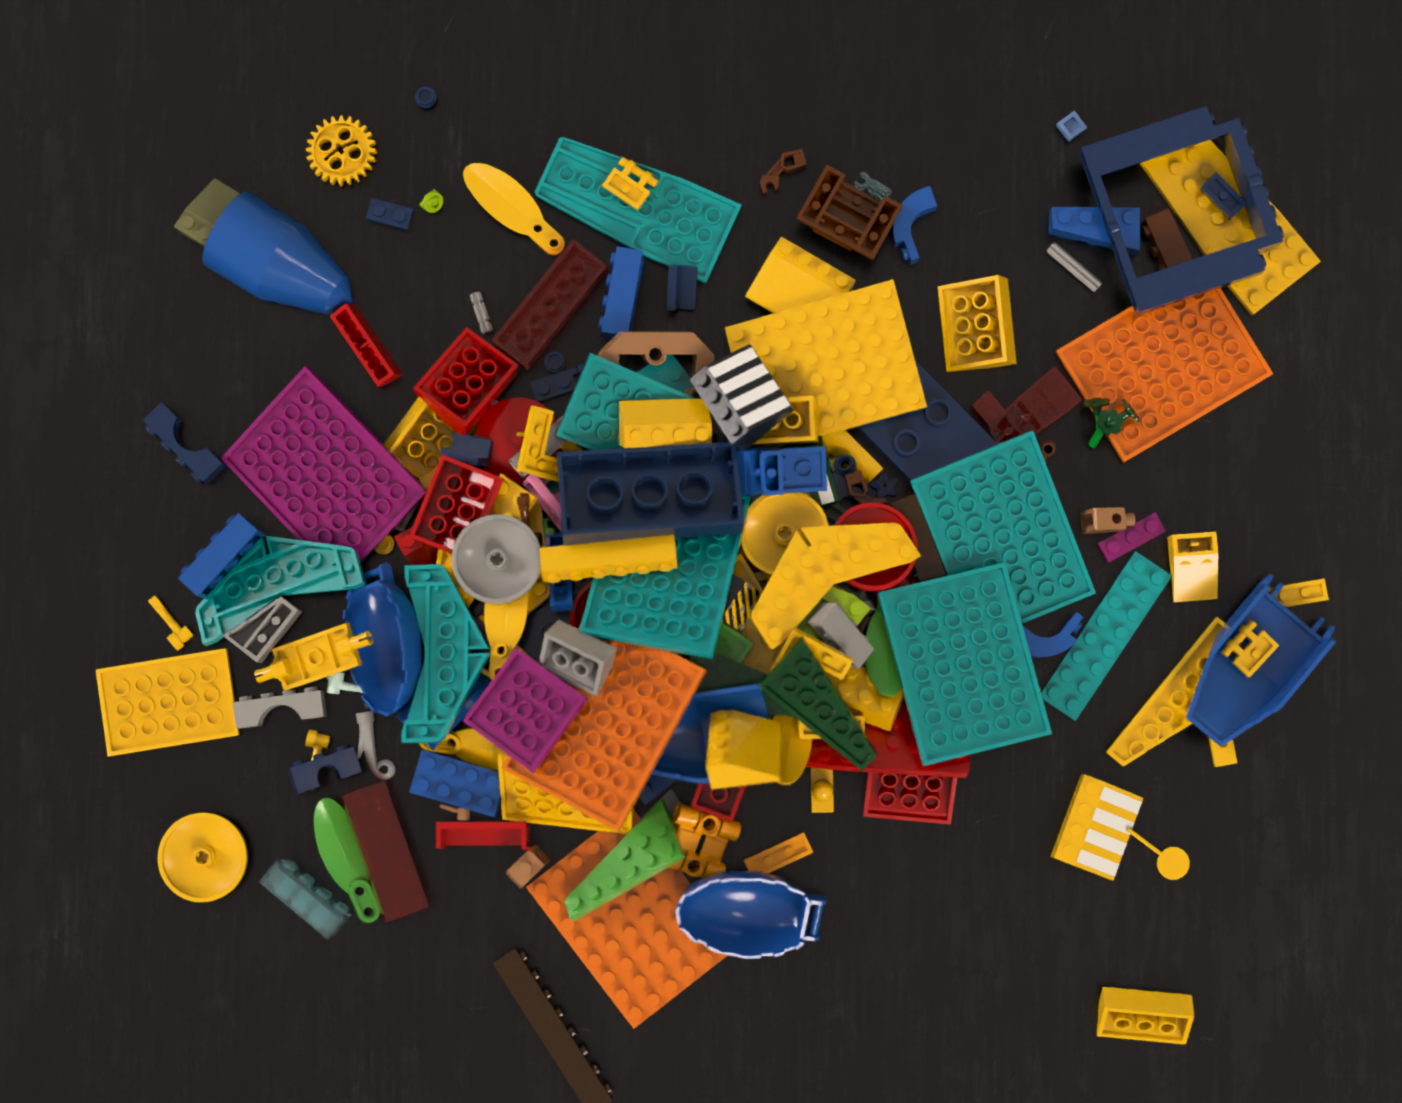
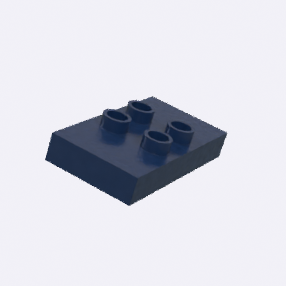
M917 361L916 365L927 408L855 427L910 485L909 480L997 445L996 441Z
M730 442L557 452L563 545L674 534L675 538L743 533L744 517L736 447L731 445Z

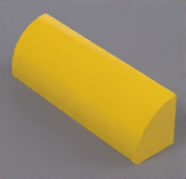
M846 430L822 436L827 452L832 458H837L843 454L854 458L856 462L854 472L861 470L866 485L883 470L881 465ZM843 464V465H842V468H848V467H849L848 464Z

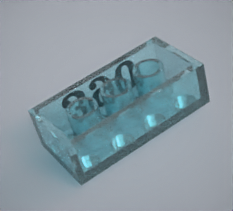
M282 859L276 861L259 883L325 938L329 939L335 936L351 917V914L348 912L349 908L341 901L335 902L331 898L332 894L324 887L321 889L314 884L315 880L309 874L305 873L303 875L297 870L298 865L292 860L288 859L286 861Z

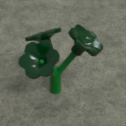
M1108 398L1084 400V407L1093 408V415H1095L1096 431L1088 443L1091 448L1097 447L1103 434H1118L1124 421L1129 417L1140 422L1139 416L1125 399L1122 400L1125 410L1119 416L1115 409L1109 411L1101 409L1102 406L1110 405V399Z

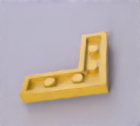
M531 406L516 471L558 482L557 458L544 455L554 411Z
M793 627L770 669L771 671L802 636L823 669L841 680L845 677L854 658Z

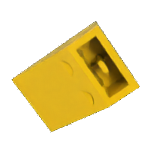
M1216 532L1178 534L1167 537L1170 573L1172 575L1173 603L1218 599V545Z

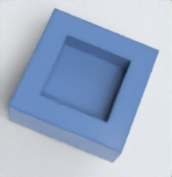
M1075 111L1056 124L1068 142L1087 129V126Z

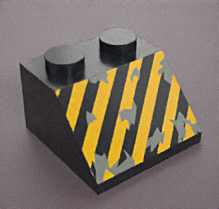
M733 574L722 620L742 633L751 619V613L762 592Z

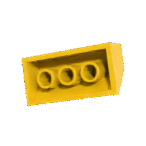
M702 398L619 401V445L624 448L712 443V421L709 409Z
M1103 987L1099 999L1097 1036L1186 1044L1194 1019L1192 995Z

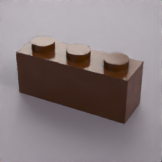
M1169 208L1144 219L1141 223V231L1144 237L1148 238L1151 243L1150 251L1153 257H1157L1160 263L1159 271L1192 260Z

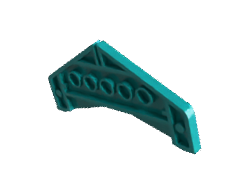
M266 536L270 552L268 554L265 539L261 537L196 607L195 613L202 644L209 646L218 642L224 637L225 633L230 632L239 626L240 623L248 620L281 596L349 590L365 586L366 582L358 553L348 546Z
M440 564L405 565L404 577L410 590L425 647V660L408 718L403 725L402 743H438L446 738L491 655L490 653H470V650L491 649L447 568Z

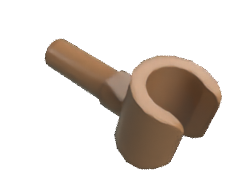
M441 803L440 808L457 813V820H470V810Z

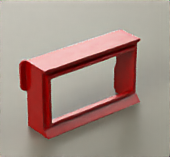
M436 822L435 848H446V845H521L522 849H532V846H530V823Z

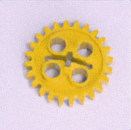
M340 115L339 121H336L332 116L331 123L324 119V127L316 125L318 132H311L314 139L307 140L308 144L312 146L306 148L307 153L312 154L306 157L309 162H313L310 165L311 169H317L315 171L316 176L322 175L324 182L330 178L331 185H334L336 180H338L340 186H343L345 180L351 185V179L353 178L360 182L358 175L361 174L366 177L367 175L364 170H372L369 162L376 161L371 156L377 153L376 149L371 148L376 145L374 140H370L373 137L372 133H366L368 130L367 126L360 127L361 122L359 120L353 124V119L350 116L347 121L344 120L342 115ZM343 133H351L348 140H341ZM325 143L332 144L328 151L322 150V146ZM341 147L344 150L343 154H340L338 150ZM354 151L361 152L360 157L357 159H352L351 154ZM336 161L342 162V166L339 169H332L333 163Z

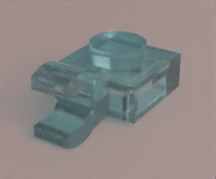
M865 172L860 174V177L865 179L864 184H860L857 181L854 182L855 188L859 190L869 189L870 195L880 201L884 195L889 198L892 195L891 189L876 179H871Z

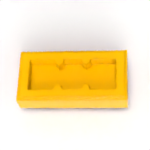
M1209 738L1214 767L1237 763L1233 739L1219 746Z

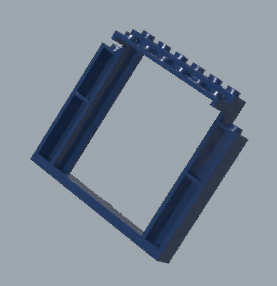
M1207 106L1081 147L1079 155L1136 316L1261 275L1265 271L1264 267H1266V261L1262 254L1283 242V230L1280 225H1277L1275 220L1277 217L1276 210L1269 203V191L1267 186L1263 185L1261 168L1258 164H1255L1253 146L1248 144L1246 126L1244 123L1241 124L1239 118L1214 126V115L1211 111H1208ZM1220 137L1241 198L1247 203L1245 209L1256 239L1136 278L1101 176Z

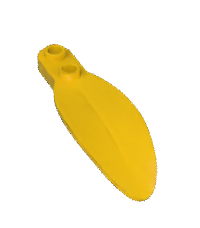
M473 163L464 169L463 177L466 186L478 203L492 217L507 228L519 234L529 236L551 256L559 255L563 251L565 245L563 237L543 219L534 199L515 179L497 168L482 163ZM538 225L542 228V231L535 232L534 227ZM556 240L558 245L552 247L550 241Z
M529 592L513 602L505 604L485 603V629L491 646L489 677L491 680L496 676L497 670L502 668L513 653L523 634L528 613ZM501 646L505 648V653L502 655L499 653Z
M774 715L773 720L782 724L780 781L776 782L789 785L798 780L802 775L809 759L812 739L797 738V718L795 716Z
M471 727L451 731L434 750H431L425 743H419L424 750L450 755L455 754L468 763L499 771L497 756L499 748ZM450 739H453L455 744L451 743Z

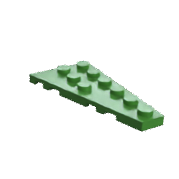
M661 799L565 898L564 902L571 920L575 922L685 858L665 801Z

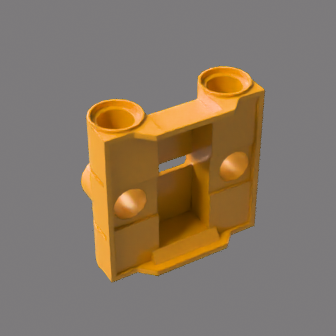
M678 802L671 815V819L685 858L668 868L687 873L691 877L697 876L700 878L725 872L726 866L721 862L728 840L735 842L738 839L741 824L735 819L733 822L692 808L690 807L691 805ZM710 818V824L703 827V822ZM701 835H706L700 854L695 853ZM695 860V865L688 869L689 862Z

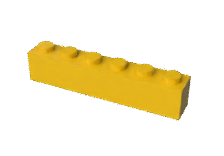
M674 534L540 548L543 582L557 583L560 580L568 579L578 581L588 577L603 578L608 575L625 576L628 573L646 574L657 570L667 572L678 568Z

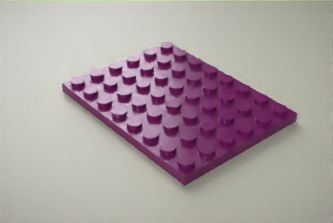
M305 366L221 457L225 464L298 540L351 547L358 553L360 563L420 502L427 492V489L309 366Z

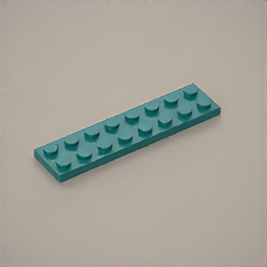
M1135 551L1076 638L1077 641L1070 647L1042 689V699L1073 721H1076L1172 575Z

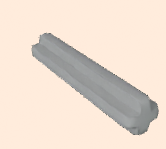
M1053 243L1048 248L1047 252L1092 291L1095 292L1101 286L1102 282L1057 243Z

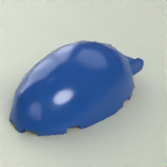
M385 562L380 564L378 568L363 572L366 582L365 586L348 590L345 597L348 600L347 609L343 610L342 620L350 623L354 636L366 631L372 634V637L366 639H373V644L358 649L362 665L350 669L355 685L360 686L364 694L361 698L374 713L391 716L403 709L414 697L423 667V639L414 606L405 593L394 583L392 568L390 564ZM380 576V580L367 584V580Z
M725 871L693 882L678 901L675 912L679 928L693 942H699L707 946V949L716 953L744 959L761 958V956L774 955V957L784 955L786 951L797 950L804 945V940L818 941L820 936L818 930L823 905L826 904L827 898L821 895L805 894L797 885L781 876L760 871ZM813 904L814 910L810 930H806L810 906Z

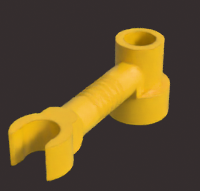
M153 596L148 602L173 631L167 639L179 651L185 646L184 643L194 635L186 626L181 628L160 600Z
M309 729L305 746L314 748L312 761L314 760L313 756L322 753L323 748L328 749L330 736L319 734L318 731Z

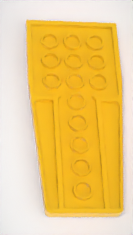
M1211 140L1140 163L1204 256L1256 239L1245 206L1229 220L1200 190V187L1217 172L1241 197L1227 157ZM1275 206L1277 214L1275 220L1277 225H1280L1283 230V242L1262 254L1266 261V267H1264L1265 271L1261 275L1228 285L1229 289L1251 316L1321 262Z

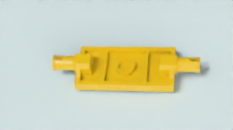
M344 623L272 649L274 655L273 663L268 667L255 670V676L263 675L257 677L256 681L263 683L275 678L282 683L283 690L287 691L361 666L362 662L358 649L373 644V639H366L372 637V634L366 631L354 636L350 623Z

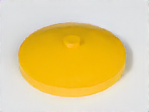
M802 492L784 493V495H762L748 508L741 544L749 561L761 572L772 576L796 530L807 547H810L800 528L828 526V521L820 505Z
M195 813L179 819L166 831L158 850V867L165 884L179 897L193 902L214 901L229 894L242 880L248 863L247 845L240 830L225 817L213 813Z

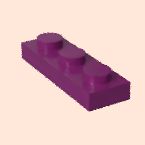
M1155 512L1136 522L1134 526L1127 527L1125 530L1112 535L1097 545L1106 562L1109 563L1166 532Z

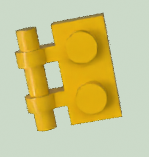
M622 157L618 164L624 167L623 171L620 172L614 168L602 184V187L639 211L650 195V191L644 187L649 184L655 188L659 180L654 178L653 174L648 170L645 172L636 166L637 163L633 160L629 161ZM631 173H633L634 175L639 177L640 180L637 183L628 176Z
M1251 619L1246 625L1243 624L1238 629L1239 632L1233 639H1229L1225 643L1226 646L1220 651L1225 657L1234 652L1237 656L1231 663L1247 678H1250L1279 647L1264 630H1261L1256 635L1252 630L1257 624ZM1245 638L1249 639L1250 642L1242 649L1239 644Z

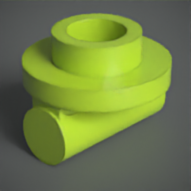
M434 189L424 196L423 201L419 205L427 212L435 213L441 209L443 197Z

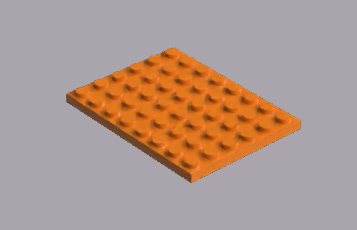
M1221 288L1137 316L1133 306L1056 350L1057 356L1084 400L1108 398L1110 399V405L1102 406L1101 409L1107 411L1115 409L1119 416L1125 410L1122 402L1125 399L1139 416L1140 422L1129 417L1124 421L1118 434L1111 433L1106 435L1123 463L1273 375V372Z
M597 638L617 648L613 667L599 694L594 696L562 680L588 699V701L535 773L526 769L509 755L502 769L620 832L702 681L706 670L667 650Z
M633 808V819L635 827L639 823L641 818ZM597 831L526 888L634 1029L728 955L716 953L707 949V946L699 942H693L679 928L675 907L691 883L683 872L671 868L664 869L575 922L571 920L564 902L565 898L627 835Z

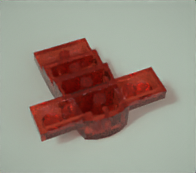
M1053 367L1020 395L1006 410L990 391L972 405L989 425L990 436L999 444L1031 430L1037 435L1083 399L1059 370Z

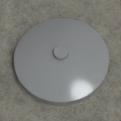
M496 514L478 518L462 530L454 544L452 566L455 577L464 591L481 602L488 604L513 602L528 593L540 575V544L537 537L526 524L511 516Z

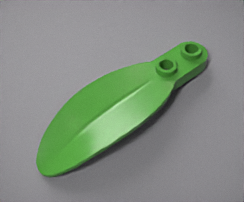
M876 597V610L869 621L866 631V637L869 639V643L874 650L866 659L865 665L870 681L875 689L884 696L893 697L899 693L902 687L879 600Z
M322 798L317 803L314 811V832L320 856L333 880L342 890L348 893L358 918L365 923L374 922L380 915V908L369 885L370 867L362 839L344 809L333 799ZM357 887L363 889V894L361 896L357 895L355 892ZM365 908H370L372 910V914L370 916H366L364 914Z

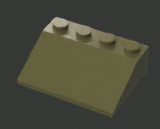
M214 178L185 208L174 227L181 234L205 247L208 236L217 219L227 205L240 193Z

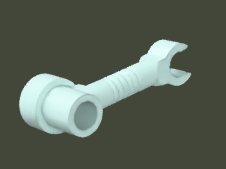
M345 672L326 677L328 680L327 693L340 694V690L363 693L359 685L356 686L355 683L344 681Z

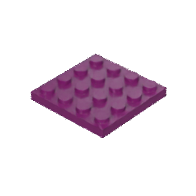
M516 648L463 719V722L526 769L535 773L588 699Z

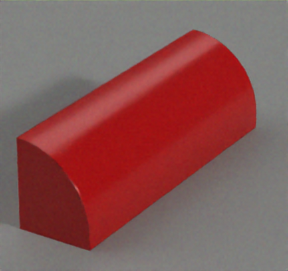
M345 303L330 315L377 387L385 386L403 375L356 304Z

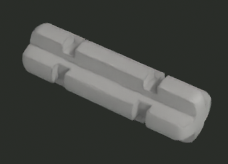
M481 292L470 294L482 334L492 332L493 328L489 322L490 319L485 303L482 302Z

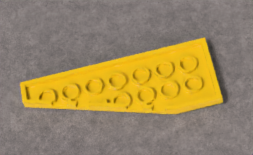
M1215 617L1106 750L1105 753L1121 766L1127 765L1192 724L1185 716L1215 635L1225 625L1220 618Z

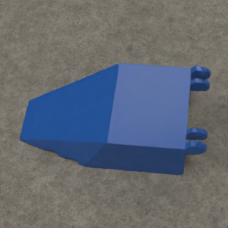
M1268 574L1258 583L1215 635L1185 716L1219 746L1226 744L1250 727L1263 721L1266 717L1281 710L1336 643V640L1330 638L1335 630L1333 625L1328 626L1321 636L1316 633V630L1325 620L1322 616L1309 627L1275 599V596L1284 586L1281 582L1274 586L1270 594L1267 592L1270 588L1268 584L1274 577L1271 574ZM1251 619L1257 624L1252 631L1257 635L1261 630H1264L1279 647L1250 678H1247L1231 663L1237 655L1232 652L1228 657H1225L1220 651L1226 646L1225 643L1229 639H1233L1239 632L1238 629L1243 624L1246 625ZM1245 638L1239 646L1244 649L1250 640Z

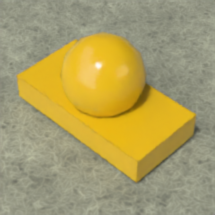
M810 768L811 813L834 812L833 770Z

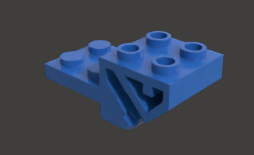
M779 446L750 447L744 452L736 448L740 489L743 495L762 493L763 495L770 496L784 495V493L827 491L825 446L780 448Z

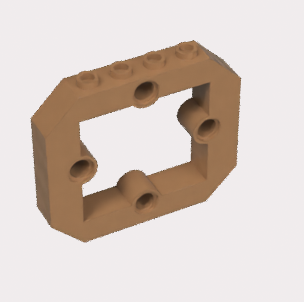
M619 331L598 352L599 357L618 365L619 354H641L642 359L651 365H661L666 360L667 354L692 355V377L703 367L714 362V354L693 332ZM657 348L658 356L652 360L649 353L651 349ZM692 384L684 393L692 396L697 390Z

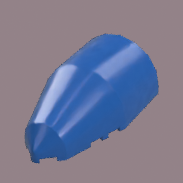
M246 191L237 195L217 219L204 247L202 260L205 267L260 300L294 306L322 314L333 313L345 303L353 304L349 277L302 223Z
M759 684L695 693L651 775L697 784H710L706 767L710 714L719 710H736L769 719L764 695Z

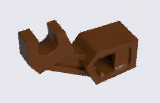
M802 149L782 153V157L767 174L762 175L760 181L762 194H767L766 186L768 184H772L775 191L778 190L779 176L782 172L789 174L806 168L807 164ZM792 158L794 165L785 167L784 160Z
M861 470L844 476L849 497H853L860 504L887 503L886 498L872 499L866 494L868 488ZM861 483L864 493H854L852 486Z

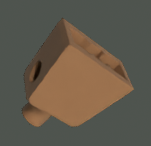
M1124 507L1091 508L1080 512L1081 534L1113 533L1125 530L1126 526L1135 525L1134 513H1125Z
M535 844L532 849H529L506 871V874L522 889L551 859Z

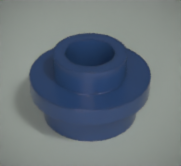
M843 454L836 458L834 469L839 475L845 476L855 471L856 462L852 456ZM843 464L849 465L848 468H842L841 466Z

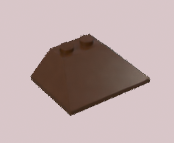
M826 165L796 220L873 260L903 205L885 195L881 201L844 182L846 174Z

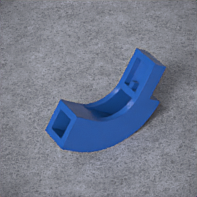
M930 186L915 191L902 202L903 207L892 225L894 248L903 246L900 248L904 260L908 259L909 265L917 263L920 258L911 235V225L918 217L931 213L937 208V203Z
M562 533L546 535V547L564 546ZM560 580L557 583H550L551 612L573 610V580Z
M1078 612L1073 613L1061 630L1052 637H1039L1023 626L1031 657H1050L1070 648L1077 641L1070 634H1076L1083 624L1080 621L1083 619V616Z

